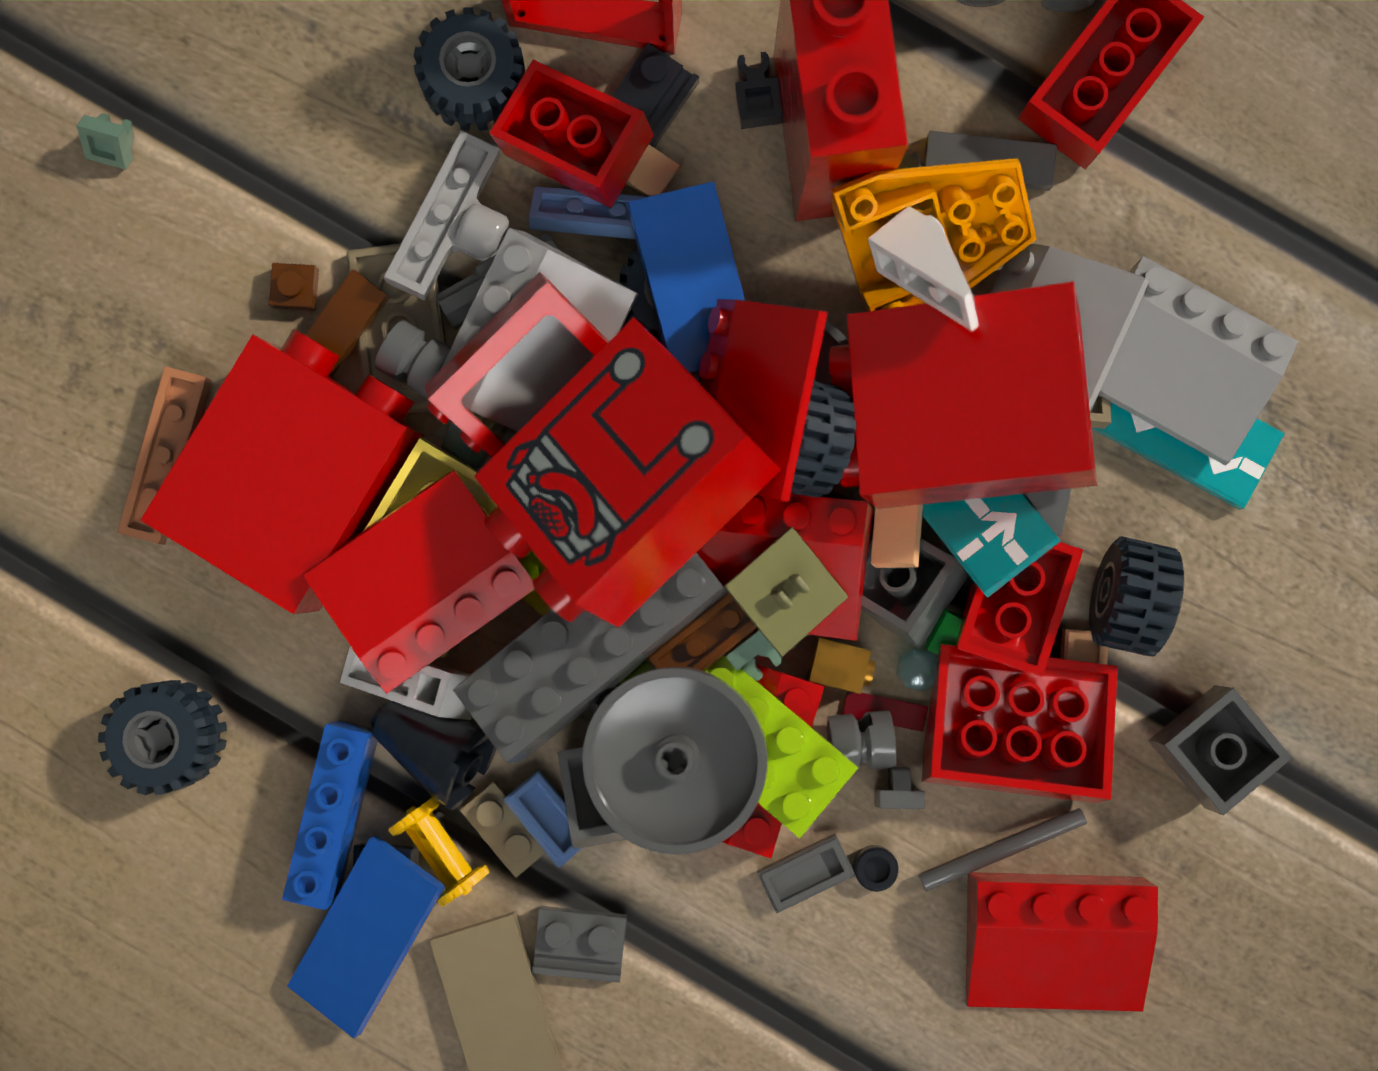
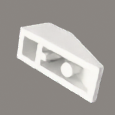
M908 206L868 238L878 273L970 331L979 326L971 290L945 236L944 229L935 217L931 215L925 216Z
M350 646L340 683L437 717L471 720L472 717L453 691L454 688L472 674L431 662L386 694Z

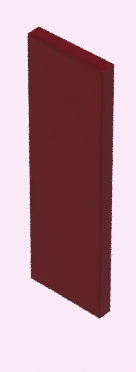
M847 691L842 715L852 714L855 718L861 719L864 712L889 710L893 726L924 731L928 706L862 692L859 694Z

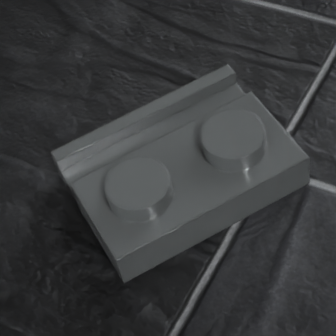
M540 906L532 973L620 983L627 915Z

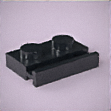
M648 43L612 97L644 112L654 133L649 145L655 148L699 84V76L695 73H690L684 69L683 65Z

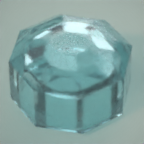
M911 648L899 657L896 674L905 687L925 691L934 684L937 658L931 651Z

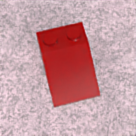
M1059 542L989 597L982 592L971 578L955 648L1038 677H1043L1084 550Z

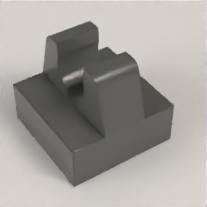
M888 768V789H875V807L880 809H925V791L911 789L910 768Z

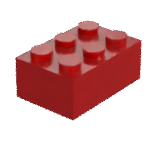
M534 59L489 133L505 156L609 208H612L654 136L643 111Z

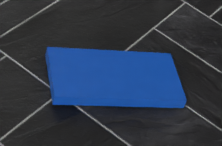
M714 181L628 201L627 203L663 345L689 373L699 371L701 358L707 352L711 334L708 331V319L712 309L716 307L717 299L745 301Z
M380 837L369 838L287 987L353 1039L361 1035L445 885Z

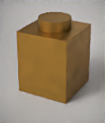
M816 637L806 679L811 682L861 694L863 685H871L876 661L870 660L871 650Z

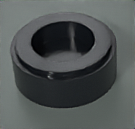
M870 845L864 847L858 852L853 863V871L858 882L870 891H884L890 888L898 877L899 867L897 860L883 846Z

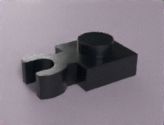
M761 52V65L754 69L746 66L744 55H739L737 67L738 76L742 82L735 83L741 129L783 124L784 114L778 77L768 78L770 73L768 54Z

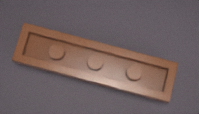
M164 366L117 533L165 545L167 537L140 521L200 422L211 379Z

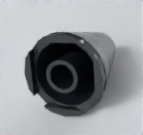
M394 701L381 705L371 721V725L374 727L373 737L439 805L449 810L459 807L473 793L476 787L469 783L476 776L477 772L482 775L486 774L496 752L495 746L479 725L461 719L437 717Z

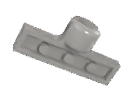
M462 130L460 131L384 275L385 283L425 301L445 261L452 252H462L481 262L497 254L509 229V220L507 216L482 205L478 198L500 157V148Z

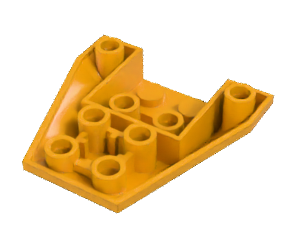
M1017 158L875 171L831 189L832 209L856 284L867 311L926 303L877 272L868 241L870 236L908 206L925 216L931 215L940 222L970 289L1037 240L1021 164Z

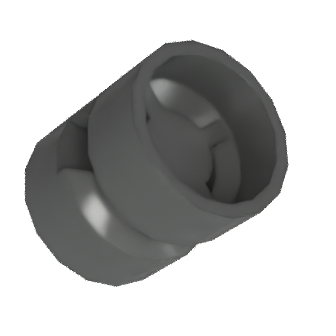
M402 320L392 328L383 341L376 357L375 368L398 382L406 378L408 388L427 398L424 386L441 370L451 347L437 339L427 342L424 331Z
M889 710L864 712L859 720H856L852 714L827 716L828 742L860 768L861 764L866 763L871 770L896 767L895 732Z

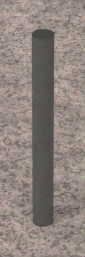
M1077 808L919 875L920 881L925 891H929L1087 824L1086 817L1083 811Z

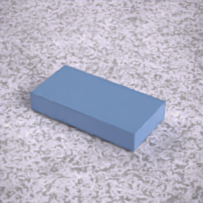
M539 770L503 799L558 868L563 866L582 849L573 848L565 801Z

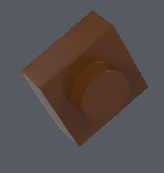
M272 263L269 305L274 309L316 311L319 269L315 265Z

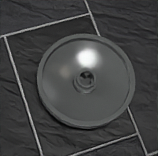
M662 667L643 672L627 680L611 692L600 704L588 726L584 740L583 774L588 793L595 808L607 824L623 838L639 847L665 854L694 853L711 848L732 836L742 827L756 808L763 792L768 771L767 743L756 713L747 700L730 684L698 669Z

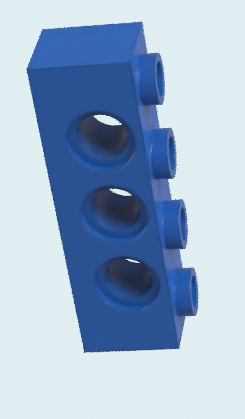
M340 720L325 724L282 900L326 910L334 903L342 888L378 742L373 737V728Z

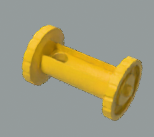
M432 797L418 808L415 806L409 808L406 811L407 816L390 827L388 831L392 837L404 831L409 835L440 882L445 885V890L437 900L439 905L443 907L461 894L465 896L471 892V887L483 879L490 871L485 864L473 870L433 814L432 811L439 804Z

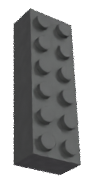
M695 553L619 628L586 610L573 622H569L552 609L454 688L453 691L506 763H521L646 662V658L727 594L728 591L701 557Z

